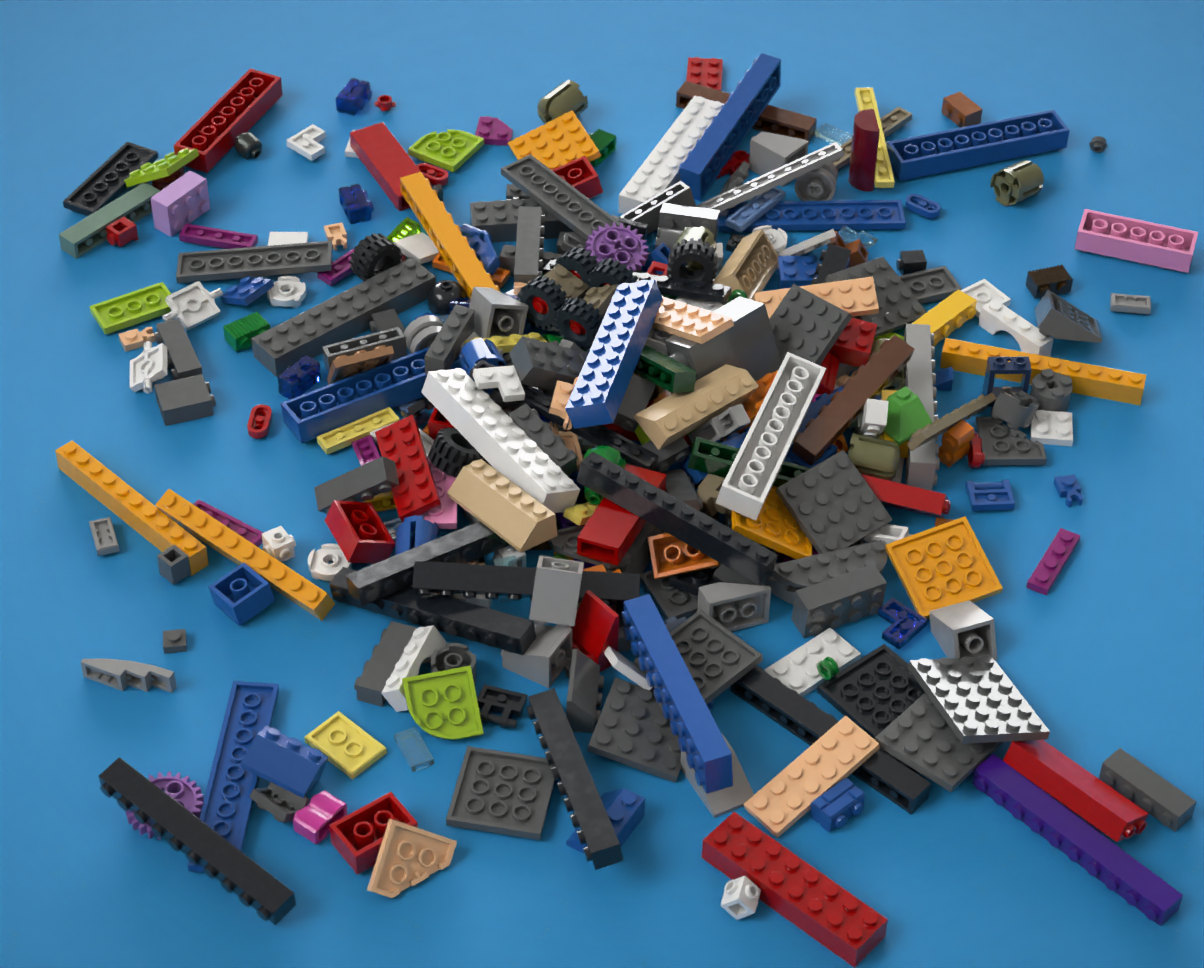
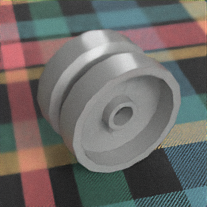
M830 162L817 170H812L805 173L802 177L796 178V195L802 201H830L835 195L838 176L836 166Z
M425 315L418 317L407 326L404 336L406 347L411 354L431 346L444 325L440 318L434 315Z

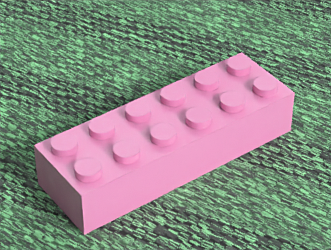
M1085 209L1078 229L1075 249L1189 273L1198 232Z

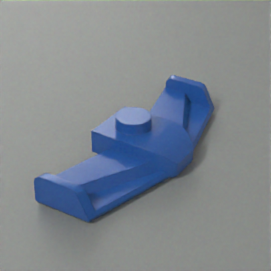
M464 223L460 228L462 236L467 238L470 248L475 250L477 259L482 261L486 273L493 275L500 266V261L492 246L491 235L485 230H480Z

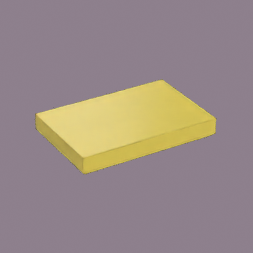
M339 711L304 737L305 743L328 756V761L352 780L387 754L385 746Z

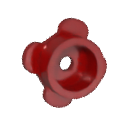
M389 95L378 97V101L374 103L381 111H388L391 107L396 106V103L392 102V97Z

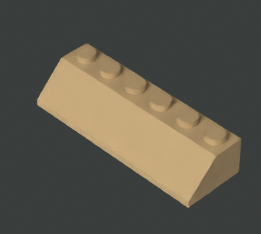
M763 229L742 238L713 281V284L730 286L731 292L737 289L743 290L747 294L748 299L755 301L754 293L762 292L776 270L778 254Z
M726 364L698 379L695 382L693 392L673 393L635 414L633 417L657 449L660 450L702 426L711 418L717 417L728 408L750 399L759 385L747 370Z
M482 459L463 466L447 492L448 497L520 553L557 536L556 514Z

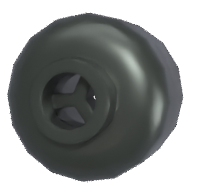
M251 132L241 133L235 139V149L245 159H255L261 154L262 143Z

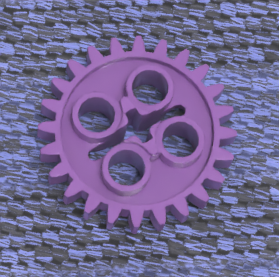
M613 222L612 227L605 223L604 229L598 226V230H593L592 235H589L586 241L585 252L589 250L592 257L595 255L597 263L603 259L608 260L612 258L614 262L619 260L621 265L623 263L627 265L626 268L628 270L632 269L633 272H636V270L641 271L648 258L647 241L642 240L643 235H636L637 229L631 231L630 225L627 228H623V223L619 227L616 226L615 222Z
M171 771L165 777H163L161 772L158 773V778L149 775V780L161 790H164L166 794L197 818L200 817L204 799L201 788L197 787L195 780L190 782L189 776L181 779L180 773L172 777ZM130 810L125 811L128 823L132 824L134 831L139 829L141 836L148 832L149 839L155 835L148 824H141L135 818L134 813Z

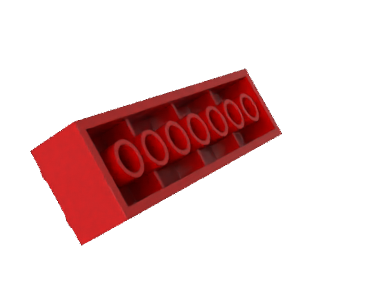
M250 68L174 144L175 154H178L180 150L185 148L189 150L197 148L199 156L184 166L208 173L235 145L237 136L241 133H247L283 95L281 77Z
M733 812L703 839L702 859L732 880L746 876L761 889L759 900L855 968L885 938L888 919L736 812Z

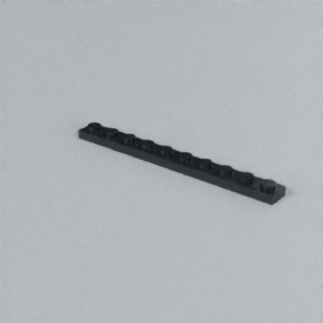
M557 259L550 260L543 268V276L553 269ZM632 273L633 276L636 275L638 277L637 282L655 279L660 293L665 295L725 303L732 294L731 287L722 284L690 281L684 278L676 279L665 275L656 276L649 273Z
M481 360L470 370V377L474 378V369L495 366ZM521 384L525 392V398L516 402L521 405L526 403L531 409L534 408L538 414L563 427L565 419L549 413L552 397L532 386ZM492 388L500 393L499 388ZM572 425V428L569 430L596 446H609L618 450L621 453L622 459H625L627 463L633 466L650 470L658 462L659 456L603 425L576 429Z

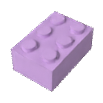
M188 171L150 198L155 229L171 237L183 229L185 223L190 224L210 209L207 179L192 171Z

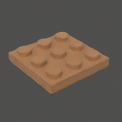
M380 345L372 351L360 350L352 356L340 355L336 357L332 362L327 377L328 385L391 362L394 355L393 347Z

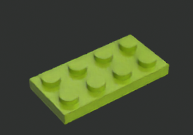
M160 282L89 306L90 312L106 335L172 312L165 302V298L171 295L165 284Z

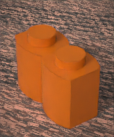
M961 420L942 436V446L939 447L938 458L948 467H951L969 453L970 441L974 438L975 431L966 421Z

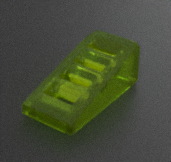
M406 217L387 238L395 242L400 240V238L403 239L421 233V225Z

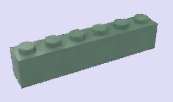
M147 182L142 183L59 234L61 249L74 258H79L107 240L106 227L122 217L135 223L152 213L150 198L160 192V190Z

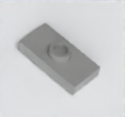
M1111 293L1110 311L1150 314V296Z
M111 517L89 521L97 555L101 556L119 552Z

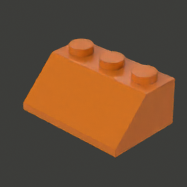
M668 533L648 537L655 580L719 566L720 562Z

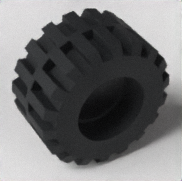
M373 233L371 236H366L364 240H361L355 246L354 252L351 254L350 268L355 275L366 281L402 263L401 249L384 235Z
M690 238L689 241H686V239L681 240V244L676 243L675 247L670 251L667 274H669L670 278H684L690 281H703L713 284L718 266V256L715 253V249L709 247L710 243L707 241L703 243L702 239L699 238L698 241H695L694 238ZM693 260L699 262L703 267L690 271L683 266V263Z
M456 428L440 429L428 453L429 459L435 467L453 477L458 476L463 466L475 460L485 459Z

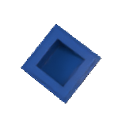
M953 367L935 372L936 382L933 387H936V390L952 391Z

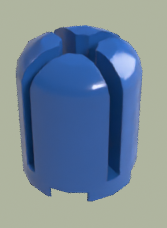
M478 338L471 340L464 345L461 350L462 353L459 355L461 368L466 371L469 377L470 370L481 360L495 367L507 366L497 346L487 339ZM488 388L482 390L487 394H491V391H493L494 389Z
M423 516L405 518L404 522L396 528L395 555L439 538L437 523L433 524L430 521L424 520Z

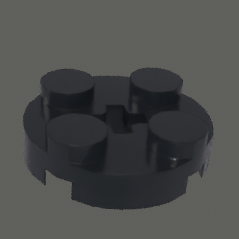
M425 397L408 407V413L406 410H403L401 414L404 418L413 415L416 419L422 415L420 411L425 408L428 411L435 408V406Z

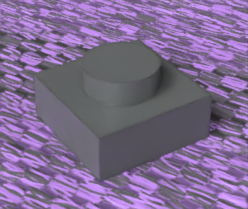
M186 629L163 631L164 654L187 651Z

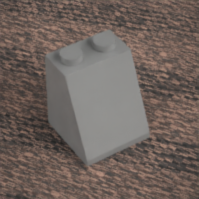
M762 131L750 141L749 169L762 176L802 158L808 153L809 141ZM794 179L788 181V182H787L786 184H784V185H779V186L784 187V186H786L788 183H790L791 181H793Z
M473 287L469 305L470 309L475 310V328L473 332L480 338H491L492 336L500 335L510 336L511 334L523 335L529 306L493 288Z
M539 555L529 620H534V623L545 625L547 622L555 623L556 626L561 628L575 625L584 562Z
M970 600L929 611L931 632L947 658H979L989 656L997 660L994 618Z
M534 624L536 633L534 642L524 655L502 650V667L550 688L565 669V660L572 657V628Z

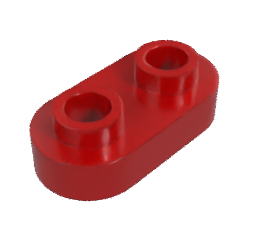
M743 150L734 152L731 159L730 175L744 161L749 164L750 155Z
M427 163L416 165L425 178H428L430 184L441 187L448 183V172Z
M260 404L251 410L247 428L248 434L252 438H263L269 432L272 421V409L268 405Z
M975 433L974 438L970 441V450L967 454L969 468L979 469L980 465L984 464L985 454L981 452L982 438H979L978 433Z

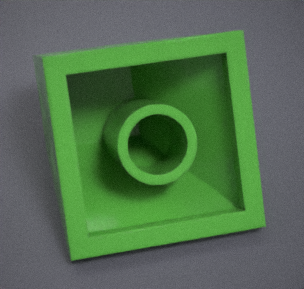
M906 386L888 396L886 400L889 401L887 424L883 432L898 445L911 439V435L920 428L923 429L929 423H933L919 397Z

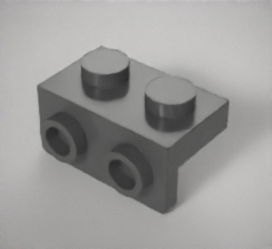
M270 782L267 788L253 789L250 798L257 802L259 808L269 811L274 815L275 820L282 823L293 821L295 813L299 809L306 807L309 803L308 797L302 798Z

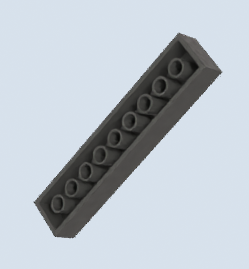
M411 257L251 338L253 356L278 377L322 354L323 346L349 340L369 330L371 314L394 309L398 315L427 300L432 286L436 284V276Z

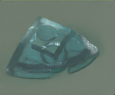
M846 225L838 232L846 244L860 239L866 249L871 248L878 241V239L862 230L860 233H857Z

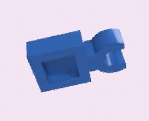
M1075 474L1054 477V486L1060 498L1066 497V505L1071 507L1072 501H1076L1079 506H1082L1083 496L1081 495V487Z

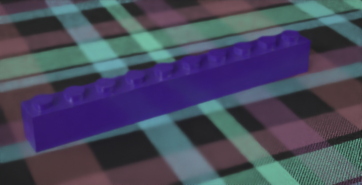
M992 754L975 768L972 784L979 791L984 792L996 804L1001 805L1016 819L1029 826L1033 832L1038 833L1053 847L1066 854L1070 860L1076 862L1087 870L1090 875L1103 882L1110 890L1124 898L1128 904L1144 913L1148 919L1162 926L1179 910L1183 897L1180 892L996 755Z

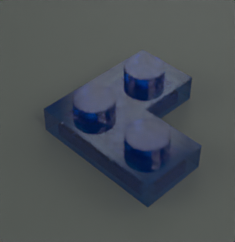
M893 597L878 610V615L891 623L882 632V639L899 650L927 626L926 618Z

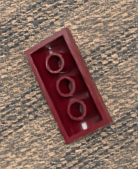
M874 109L862 110L854 117L848 181L852 187L861 191H873L880 133Z

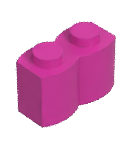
M325 790L318 795H314L309 805L295 813L293 817L294 831L314 844L320 843L330 833L329 825L347 816V804Z

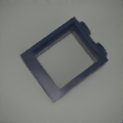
M1029 356L988 357L982 394L987 396L993 393L996 398L998 397L1002 387H993L995 374H1022L1021 386L1012 387L1011 391L1020 393L1021 390L1028 393L1032 371ZM995 401L988 407H993Z

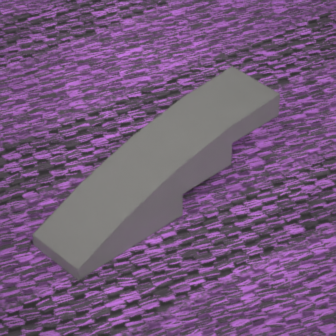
M82 659L81 661L85 678L121 691L129 685L148 692L154 686L172 693L177 687L174 671L154 665L116 659Z

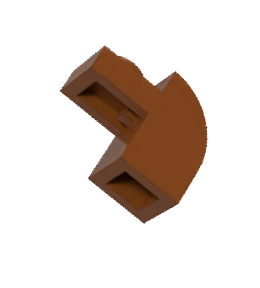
M835 231L836 236L830 238V244L851 250L849 268L868 262L869 252L860 239L846 244L839 233Z

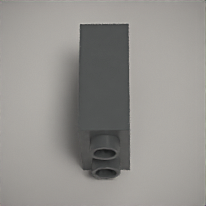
M740 296L714 311V313L732 318L734 326L709 341L700 344L676 335L664 340L669 354L668 357L695 370L696 381L726 364L747 370L755 381L763 378L767 373L779 370L781 366L765 304Z

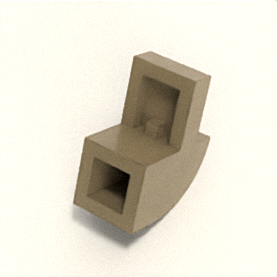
M708 473L697 491L698 497L702 499L706 513L712 517L717 511L722 514L732 515V510L716 504L725 478Z

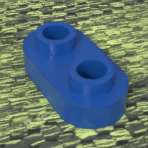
M910 194L906 197L905 206L908 210L927 219H934L939 216L940 205L937 202L919 194Z

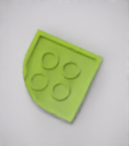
M447 130V132H440L438 134L435 131L418 139L408 148V155L454 173L484 145V138L460 130Z
M185 148L180 150L178 154L171 152L166 154L164 159L157 160L153 164L149 162L141 165V170L138 169L129 173L130 177L124 180L126 186L129 187L171 175L199 156L197 148L192 150Z
M471 666L402 678L408 711L415 723L426 733L445 740H458L484 734Z

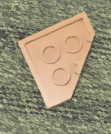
M389 819L367 891L389 898L399 895L406 888L418 884L432 873L449 866L457 841Z

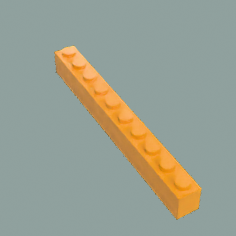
M421 172L400 178L402 195L456 280L465 290L469 300H471L473 287L493 288L500 292L499 287L494 285L490 273H486L482 261L477 259L475 250L470 248L467 238L462 236L459 226L453 222L451 213H447L443 201L440 202L436 190H432L428 178H425Z
M945 338L940 368L953 367L955 371L985 376L988 357L1029 356L1032 369L1029 385L1032 384L1033 378L1040 374L1043 369H1051L1053 372L1071 377L1072 393L1141 405L1146 380L1145 374ZM995 374V378L1021 383L1022 374Z
M73 440L55 450L58 468L161 552L175 545L187 554L191 576L209 565L205 545Z
M168 489L155 504L159 510L187 532L238 566L244 562L265 579L271 588L322 621L335 605V602L327 592L171 489Z

